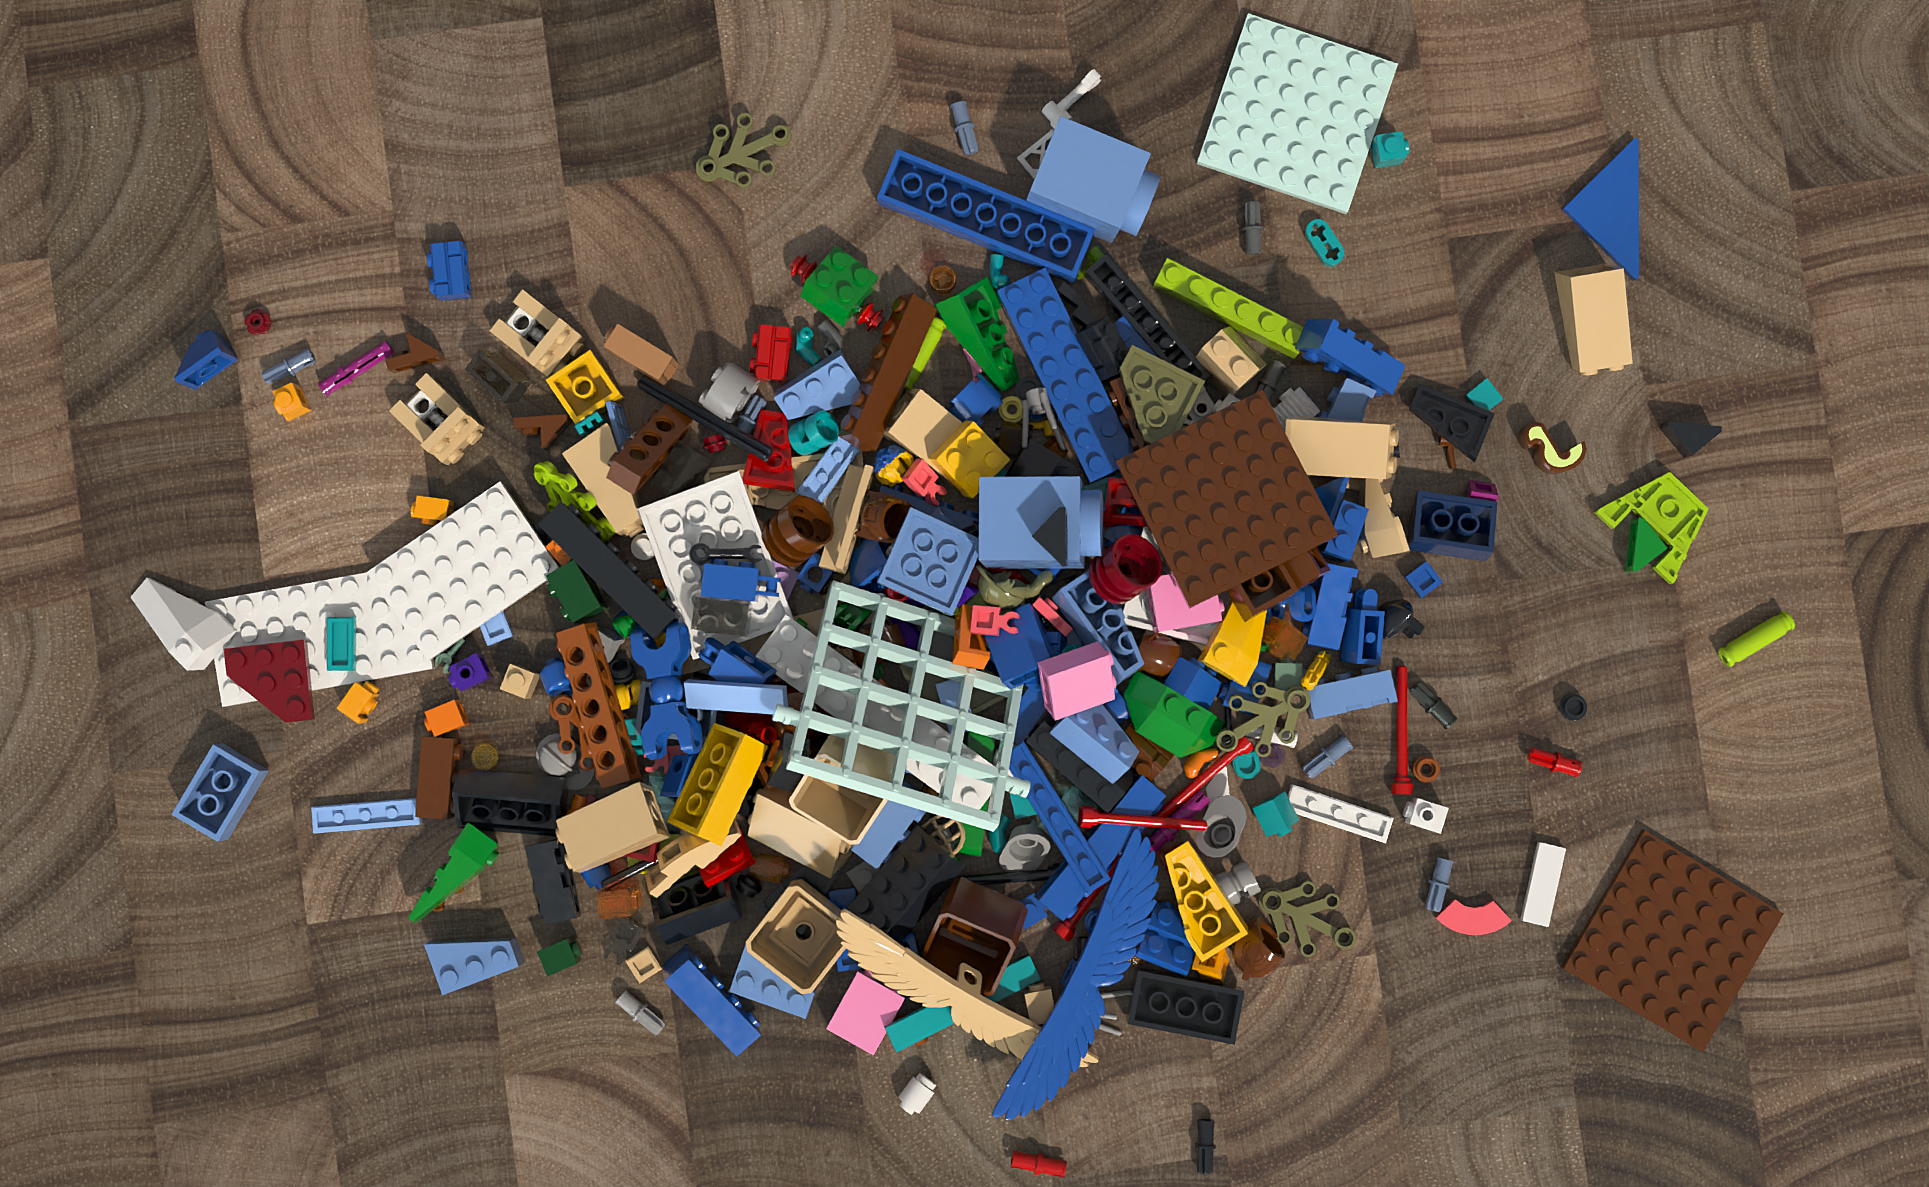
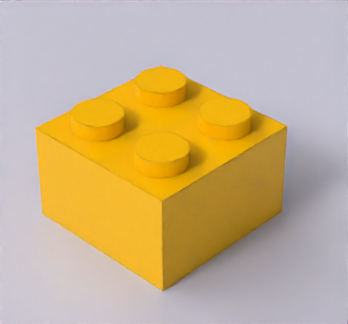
M591 350L546 379L575 424L595 411L600 414L604 413L607 410L606 402L618 403L624 399L612 378Z
M967 420L928 458L964 497L974 498L979 493V477H994L1010 461L974 421Z

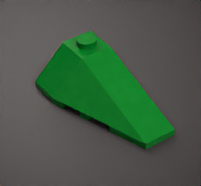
M988 277L980 279L935 304L947 329L1001 392L1006 391L1020 380L1013 352L1007 347L1005 342L1006 326L1001 324L997 310L1001 309L1000 303Z
M467 823L447 853L450 859L448 864L444 863L438 868L433 879L435 885L433 888L431 886L426 888L408 919L416 924L484 871L487 865L492 866L500 855L497 851L499 849L498 844L473 825Z

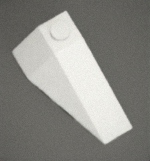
M146 578L131 596V599L168 652L187 671L204 670L237 632L220 612L209 609L199 604L198 601L187 598L177 593L176 590L151 578Z

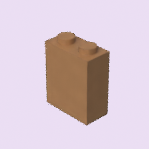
M619 324L615 328L611 327L604 337V342L606 343L603 347L613 356L664 386H667L679 366L672 356Z

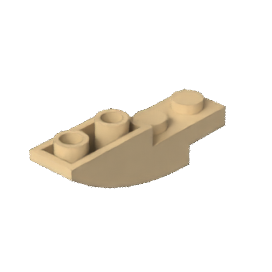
M734 818L722 846L687 832L656 853L658 864L645 875L649 893L657 898L694 865L703 869L710 862L714 861L719 854L735 843L741 836L737 819Z

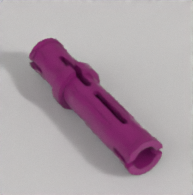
M383 340L382 343L343 367L341 365L337 367V371L324 380L319 381L318 386L328 397L346 384L349 386L354 383L353 379L373 368L395 352L389 343Z
M1198 790L1170 818L1192 819L1210 803V800ZM1158 828L1148 837L1151 843L1150 851L1153 850L1156 853L1167 841L1171 842L1175 839L1174 835L1180 829Z

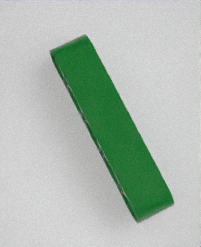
M969 731L967 747L992 764L995 739ZM988 799L980 810L987 811ZM962 822L965 829V842L957 854L981 857L984 829ZM961 835L956 838L955 849L959 845Z

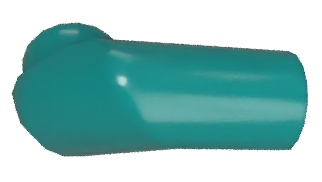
M991 254L989 277L992 287L999 290L1009 285L1010 279L1007 275H1002L1004 256Z
M803 327L796 334L795 350L805 361L814 366L822 358L812 349L814 335L812 329Z
M1002 813L998 827L994 832L989 831L988 833L991 848L995 853L1001 854L1007 843L1004 832L1012 821Z

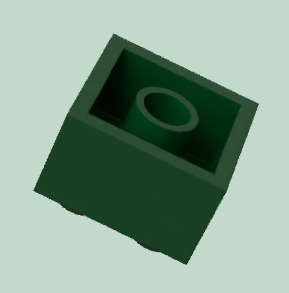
M574 560L546 575L549 581L546 583L550 594L553 597L557 596L562 606L559 609L567 621L571 620L572 623L583 624L609 609L593 579Z

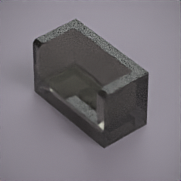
M695 597L691 629L748 637L752 605Z

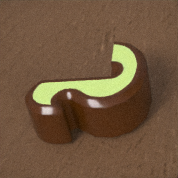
M1530 423L1519 432L1518 439L1522 448L1526 450L1534 447V461L1537 467L1544 473L1557 475L1571 470L1579 465L1585 457L1587 450L1585 441L1561 453L1543 423Z

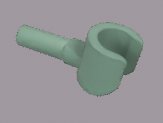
M460 639L447 653L437 655L435 668L441 662H445L447 664L443 668V673H448L450 671L449 667L452 665V658L455 656L454 654L465 640Z

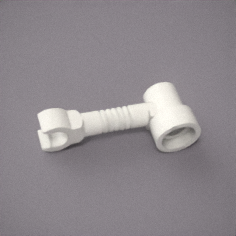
M1095 69L1091 70L1081 83L1057 105L1054 101H1050L1042 109L1041 112L1051 121L1050 125L1054 129L1060 116L1073 120V117L1066 110L1087 91H1090L1100 83L1101 80L1099 78L1101 76Z

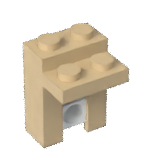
M523 289L514 299L513 303L517 307L506 321L503 322L501 319H498L490 329L491 333L548 378L567 366L568 360L572 356L576 357L584 347L583 342L585 338ZM522 318H528V327L518 330V321ZM539 323L549 330L546 335L542 332L543 330L540 331L538 329ZM529 336L532 337V340L535 339L536 343H539L536 347L527 341Z
M426 373L415 384L419 390L407 402L404 403L402 400H399L389 412L422 443L421 446L428 453L434 455L443 464H455L464 455L462 451L469 444H475L482 437L483 434L481 432L485 427L433 376ZM424 400H428L429 409L425 413H420L419 404ZM439 409L448 416L446 419H444L443 415H440ZM428 420L432 421L431 424L434 423L436 425V430L427 423Z

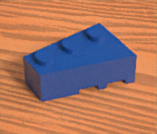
M1327 563L1331 571L1311 583L1316 594V614L1312 620L1303 623L1301 638H1304L1303 644L1339 650L1347 619L1345 617L1348 601L1351 602L1353 594L1350 592L1352 578H1357L1359 569Z

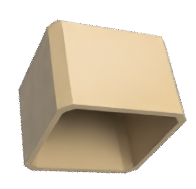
M830 734L814 760L840 767L846 739ZM858 743L852 771L890 782L895 754ZM808 775L803 776L789 799L792 809L850 845L860 843L888 801L884 798Z
M803 879L792 880L747 939V952L799 993H812L846 949L841 944L842 938L837 934L838 926L836 925V919L838 917L841 918V909ZM801 924L808 925L812 930L811 936L807 939H802L797 935L796 929Z

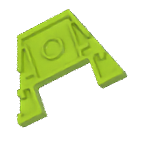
M1668 472L1597 509L1594 513L1610 529H1614L1631 510L1639 518H1644L1655 533L1670 546V549L1652 568L1666 582L1673 584L1709 508L1671 472Z

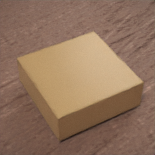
M647 946L626 960L627 965L639 984L663 969L650 946Z

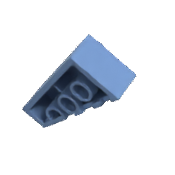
M1088 570L1061 588L1052 599L1085 646L1098 641L1105 650L1110 651L1114 662L1111 666V672L1115 677L1116 685H1118L1144 665V661L1134 637L1124 621L1125 615L1122 608L1119 609L1118 604L1105 601L1096 593L1090 583Z

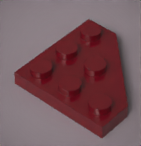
M307 640L224 649L226 676L282 721L288 723L315 720Z

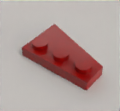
M760 410L753 437L773 449V454L768 461H763L749 452L742 477L744 484L795 492L791 445L788 437L789 426L788 419L784 413Z

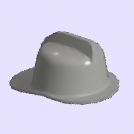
M552 734L545 737L538 745L536 751L537 763L542 771L548 776L566 777L567 789L578 790L587 786L594 777L595 767L590 771H583L579 767L578 762L581 758L580 746L575 743L573 752L562 754L557 748L560 734ZM564 741L562 748L565 751H569L571 745L569 742ZM584 758L583 765L589 768L592 765V761L589 758Z
M1230 795L1220 796L1208 807L1203 818L1207 822V829L1205 831H1197L1196 843L1200 851L1206 856L1213 858L1223 857L1238 845L1247 818L1246 809L1239 799Z
M1031 820L1029 824H1022L1012 829L1009 840L999 857L1000 866L1006 872L1036 870L1049 852L1050 842L1045 838L1043 830L1037 827L1035 820Z

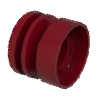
M1126 534L1105 548L1102 556H1095L1090 562L1088 573L1090 583L1100 597L1113 604H1124L1157 582L1161 576L1162 564L1157 550L1146 538L1136 534Z

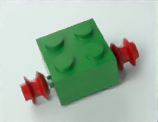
M835 246L818 267L816 261L811 264L807 262L806 254L803 257L797 256L790 265L792 270L791 276L793 277L798 274L801 276L800 283H805L800 297L840 326L844 327L855 313L858 314L857 324L866 323L867 331H870L872 328L877 330L885 318L882 316L883 309L876 312L873 309V302L863 305L873 292L879 276L839 247Z

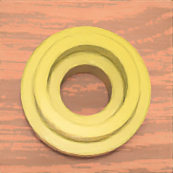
M1009 396L1002 400L1003 403L999 406L1001 418L1004 421L1010 422L1020 421L1023 418L1021 400L1015 396ZM1010 405H1014L1017 408V412L1013 415L1007 412V407Z

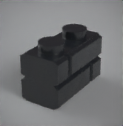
M1109 315L1091 322L1075 333L1078 342L1101 381L1120 373V367L1130 349L1126 347L1118 333L1117 326L1112 322Z

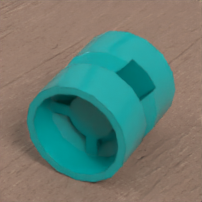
M818 411L806 419L794 423L788 430L790 444L802 456H808L834 443L839 437L837 422L826 411Z

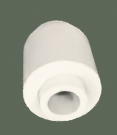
M919 1072L916 1077H912L898 1098L902 1101L899 1106L911 1115L914 1111L920 1114L935 1093L933 1090L937 1085Z

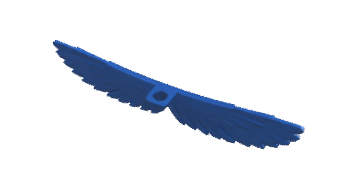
M1133 829L1121 857L1118 858L1105 897L1078 961L1070 960L1060 980V983L1065 987L1044 1025L1007 1081L1006 1087L992 1111L993 1117L997 1118L1006 1113L1005 1119L1011 1120L1019 1112L1020 1116L1024 1117L1031 1111L1033 1106L1035 1111H1037L1044 1104L1046 1098L1048 1101H1052L1059 1087H1065L1070 1071L1072 1070L1075 1073L1079 1068L1081 1058H1085L1087 1054L1088 1043H1093L1094 1028L1096 1030L1099 1029L1101 1023L1100 1015H1105L1104 1001L1097 987L1112 985L1124 977L1121 973L1126 971L1131 965V962L1128 960L1137 954L1138 948L1136 946L1143 941L1145 937L1143 932L1146 931L1149 927V922H1151V918L1146 917L1156 904V900L1153 898L1158 890L1159 883L1154 882L1158 872V866H1153L1155 851H1150L1151 843L1148 837H1144L1141 841L1139 829Z

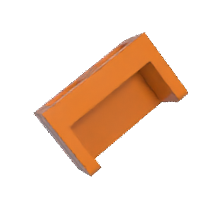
M962 604L955 618L952 664L983 670L990 659V652L986 651L987 641L985 635L972 634L970 632L973 606Z

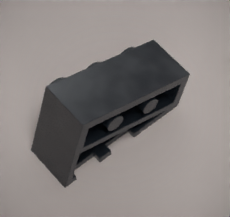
M557 838L525 846L533 877V887L535 892H537L539 900L538 913L540 918L544 919L545 924L580 917L581 910L573 869H569L566 864L564 854L567 852L564 843L561 844Z

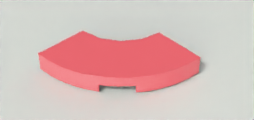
M1453 899L1435 916L1444 926L1467 935L1492 933L1512 921L1492 900L1483 906L1469 907Z

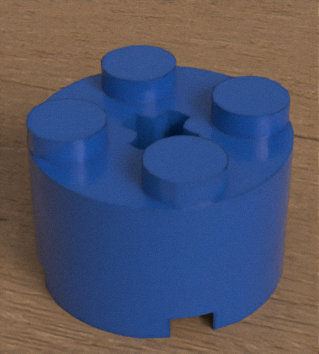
M978 373L974 377L977 382L974 380L969 382L949 402L952 408L949 409L947 406L944 408L962 423L965 420L974 421L980 426L984 422L981 417L986 412L989 415L993 413L1003 401L1000 399L1002 395Z

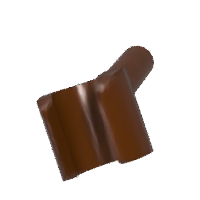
M1438 435V445L1447 446L1450 469L1456 468L1454 446Z

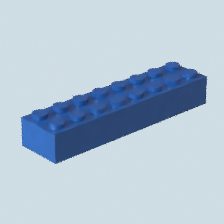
M899 149L896 150L877 196L878 205L1038 270L1046 268L1048 274L1073 284L1095 232V228Z
M1046 268L997 290V298L1041 387L1047 390L1050 407L1080 469H1082L1081 471L1087 484L1089 485L1118 472L1119 470L1115 462L1135 451L1095 369L1075 336L1077 332Z

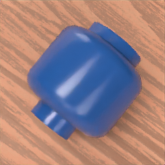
M558 657L546 661L545 667L541 669L539 676L547 695L552 697L557 695L570 696L573 690L570 680L565 675L564 660H560Z

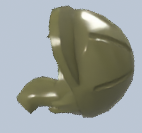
M981 564L977 565V569L981 574L978 584L981 598L988 606L1000 607L1002 611L1010 610L1020 605L1028 597H1035L1053 579L1051 571H1043L1029 585L1017 579H1009L1011 571L1006 573V570L1001 573L991 574Z

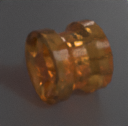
M946 265L935 267L930 274L932 290L940 295H947L954 290L956 285L954 270Z

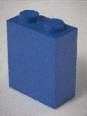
M1346 500L1341 501L1333 522L1338 536L1318 546V550L1323 558L1339 564L1351 560L1369 510L1368 508Z
M1030 603L1018 605L1012 610V612L1020 615V619L1012 618L1009 620L1008 625L1009 627H1016L1018 633L1011 634L1000 628L999 636L985 635L1000 679L1010 690L1040 677L1038 662L1055 657L1039 612Z

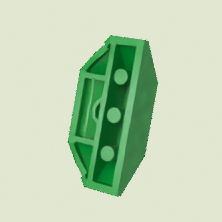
M1139 671L1133 674L1122 693L1134 731L1179 758L1211 747L1217 733L1225 724L1210 711Z

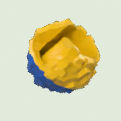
M896 444L887 445L879 450L873 465L879 482L890 487L903 482L902 477L914 462L912 454Z

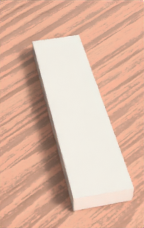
M1290 785L1287 796L1296 814L1386 843L1394 818L1302 787Z

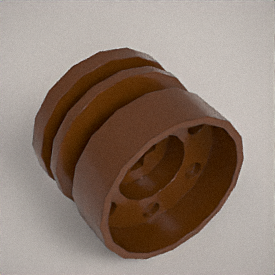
M796 496L764 523L761 530L762 540L767 551L778 562L790 567L800 566L832 539L834 534L833 522L827 510L815 499L807 496Z

